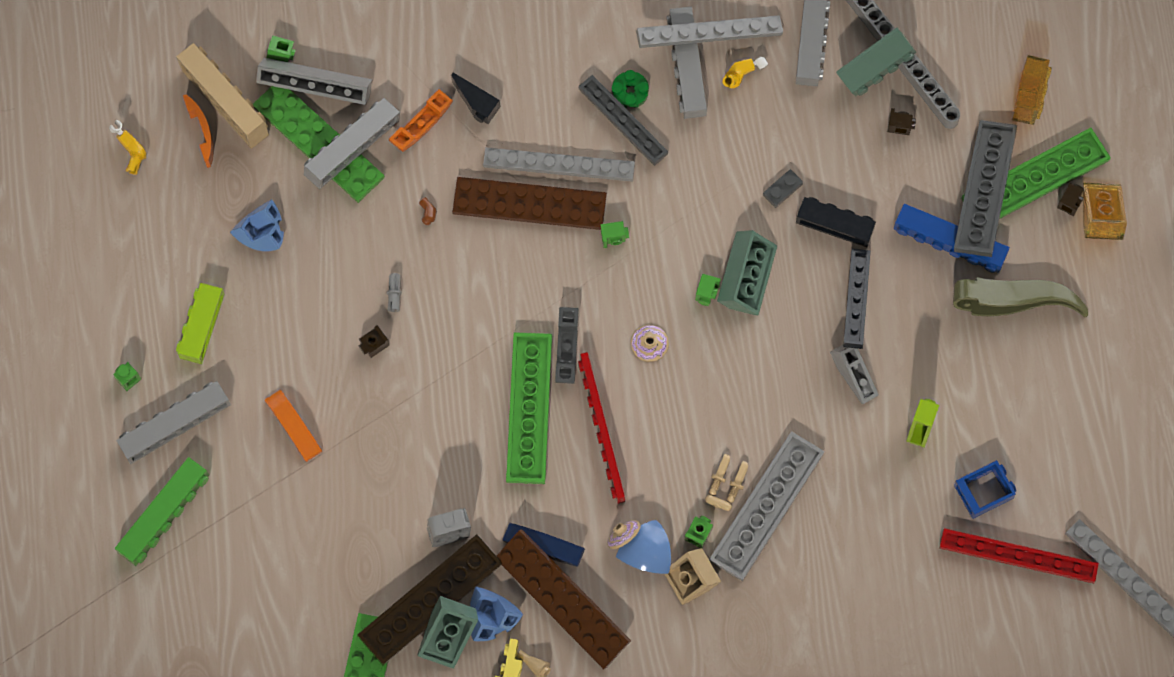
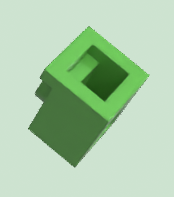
M272 35L266 58L289 62V59L293 60L296 52L293 49L294 41Z
M623 221L601 224L603 248H607V244L620 245L622 242H625V239L629 238L628 227H624Z
M702 274L695 300L701 305L709 306L711 300L716 299L721 279Z
M129 362L125 365L121 364L113 374L114 378L126 391L141 380L138 372Z
M695 516L689 530L685 534V541L703 548L713 529V525L710 524L711 520L705 516H700V518ZM700 526L704 530L702 532H698L696 528Z

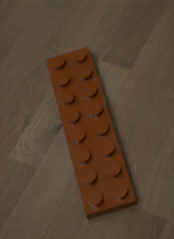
M457 177L452 213L454 215L601 230V224L604 222L607 192Z
M522 529L498 553L497 557L503 563L501 565L603 670L631 642L619 627Z

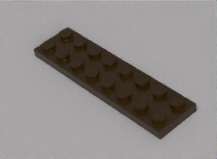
M476 534L357 634V637L383 666L426 630L432 611L440 596L459 602L503 563Z

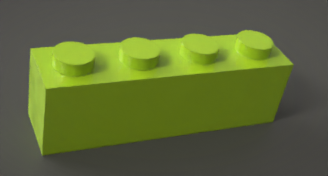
M200 283L199 288L195 289L193 296L195 301L193 306L189 307V319L183 325V337L181 341H178L176 352H178L177 354L180 359L198 364L203 363L225 295L222 288Z
M920 399L906 440L907 442L925 448L939 408L935 401Z

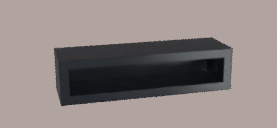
M804 197L796 218V224L868 248L876 225V221H873L869 216H859L848 209L841 210L834 204H824L813 197Z

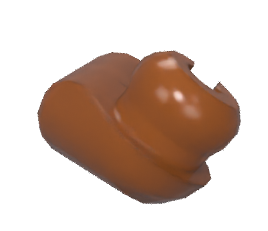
M425 197L419 202L425 210L422 222L425 225H430L431 222L435 221L437 211Z

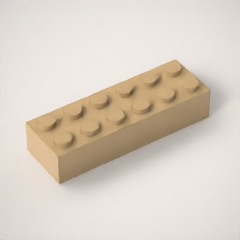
M194 43L176 56L181 71L252 149L269 136L265 117L260 112H255L251 101L248 98L245 100L241 96L242 92L236 85L233 87L230 84L231 80L224 72L222 74L219 72L216 62L206 57L207 53L201 46L198 48Z

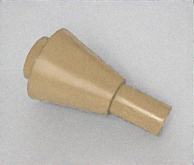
M522 650L517 653L516 656L526 663L536 677H547L550 673L549 662L529 656Z

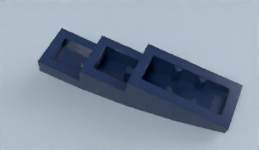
M509 523L503 537L505 543H508L522 529L552 560L576 567L579 566L585 548L524 526Z

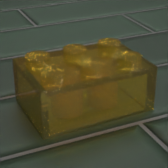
M1027 55L1013 112V121L1034 125L1035 120L1040 119L1044 106V97L1048 88L1047 83L1052 67H1048L1050 60Z

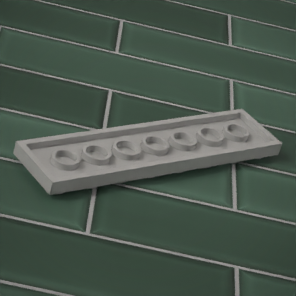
M791 431L709 561L743 581L825 451Z

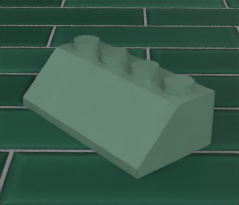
M897 27L836 71V73L853 95L861 96L868 91V87L880 83L886 74L895 72L901 63L910 61L917 52Z
M753 230L737 231L717 302L732 310L755 316L759 315L777 245Z

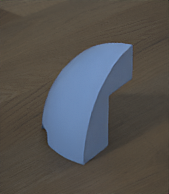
M271 199L243 218L230 233L245 246L258 251H274L279 249L283 242L284 232L280 230L279 222L282 218L274 201Z
M657 520L640 525L641 527L637 535L629 543L619 548L616 557L622 562L643 571L669 574L671 549L665 530Z
M475 587L470 602V607L476 608L478 622L471 633L473 641H489L496 639L495 635L504 630L509 632L523 616L522 612L504 597L487 589Z

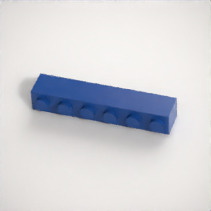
M905 203L894 225V230L900 235H909L919 243H928L936 250H945L953 257L964 258L968 263L981 265L992 273L1000 272L1010 247L995 241L992 257L954 252L958 225Z

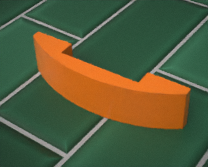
M438 89L426 101V106L404 128L400 127L389 138V141L404 152L420 140L437 123L450 107L453 100Z
M185 94L183 98L190 118L198 117L206 143L199 146L206 166L209 168L212 165L214 155L211 130L200 107L192 98Z
M281 389L265 399V402L306 462L322 452L316 440Z

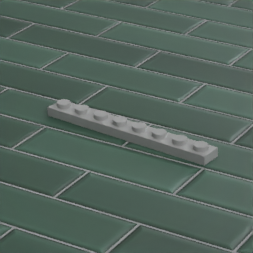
M779 15L637 28L636 34L639 48L781 36L783 28Z
M485 147L483 167L633 182L635 161Z
M1079 519L1065 534L1094 562L1099 563L1098 566L1174 638V609Z

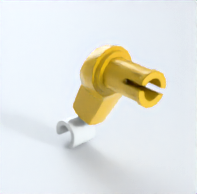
M760 57L755 61H752V58L735 62L725 74L722 80L723 85L729 88L738 87L744 75L754 71L756 65L761 70L768 65V62L764 57Z
M115 120L114 122L118 129L110 125L109 130L112 133L118 134L116 138L131 156L126 172L137 175L141 161L146 159V151L127 130L122 131V123L119 120Z

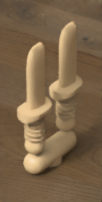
M724 454L716 475L712 474L711 476L714 481L709 490L710 495L705 500L708 504L718 509L730 511L732 509L731 503L735 501L739 489L743 490L744 488L741 484L748 470V463L742 461L734 482L730 481L729 485L733 487L727 498L728 502L714 497L721 482L725 483L726 481L723 477L729 465L730 456Z

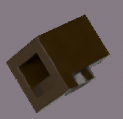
M891 108L887 132L910 135L911 129H915L916 118H913V115L908 112H895V108Z
M1070 183L1057 208L1075 216L1077 209L1084 199L1081 196L1084 188Z
M378 325L359 338L360 345L358 346L364 355L368 354L370 358L390 346L389 340ZM372 339H375L374 343H369Z

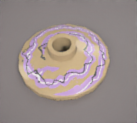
M646 325L637 329L631 339V348L635 356L647 362L661 359L667 353L669 347L668 336L665 331L654 325ZM647 339H652L654 342L648 344L646 341Z
M633 520L624 524H617L613 529L614 532L608 539V547L618 549L629 543L639 532L640 523Z

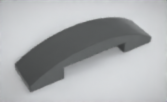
M559 307L555 383L575 384L579 308Z

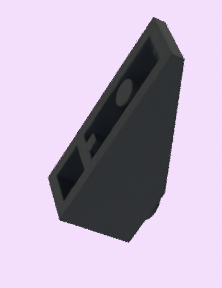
M453 72L451 74L452 83L474 119L480 123L485 122L489 124L501 107L500 100Z

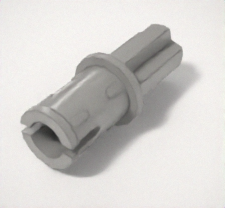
M397 273L389 275L387 310L390 312L400 311V295H402V292L400 291V274Z

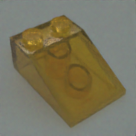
M1083 183V227L1085 238L1123 240L1127 220L1121 184Z

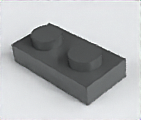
M790 169L765 190L763 196L777 208L803 185V181Z

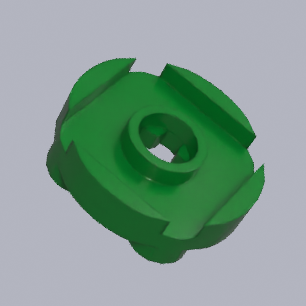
M627 70L614 79L612 95L625 108L639 107L648 98L649 85L646 78L640 73ZM627 87H634L635 92L627 93Z

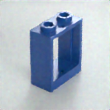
M997 460L955 481L954 487L972 519L1014 499L1016 495L1015 485L1012 481H1008L1006 469L1002 464L999 465ZM993 472L1006 495L980 508L967 484Z

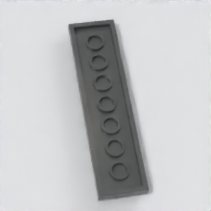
M983 120L979 122L954 252L992 257L1017 125Z

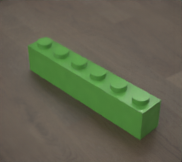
M188 457L115 547L117 553L135 566L138 563L141 564L146 559V553L149 549L154 548L158 544L162 533H166L170 529L174 518H178L183 513V507L186 503L191 502L195 498L199 487H203L209 479L207 470Z

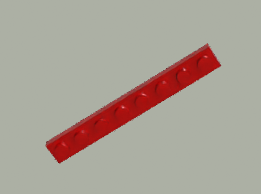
M588 352L581 353V360L578 361L580 372L584 371L585 378L582 379L584 389L589 390L590 396H587L589 408L593 407L594 414L591 415L594 426L598 425L599 432L596 433L598 444L602 443L604 449L601 451L603 462L608 464V469L605 470L607 479L612 480L613 487H610L613 499H617L618 504L625 502V495Z
M946 528L943 529L939 549L1093 584L1096 581L1099 565L1096 562Z

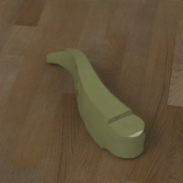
M976 277L975 280L962 279L954 284V307L960 310L971 311L973 316L1009 315L1045 305H1062L1077 311L1083 317L1088 316V308L1084 302L1069 288L1053 281H1003Z

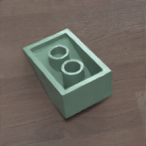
M440 596L432 611L417 656L454 669L478 622L476 608Z

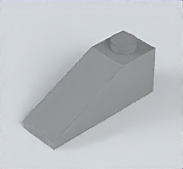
M841 345L830 352L838 371L861 404L879 395L858 349L847 348Z

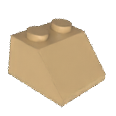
M702 548L687 552L670 566L669 574H665L682 605L707 593L721 582Z

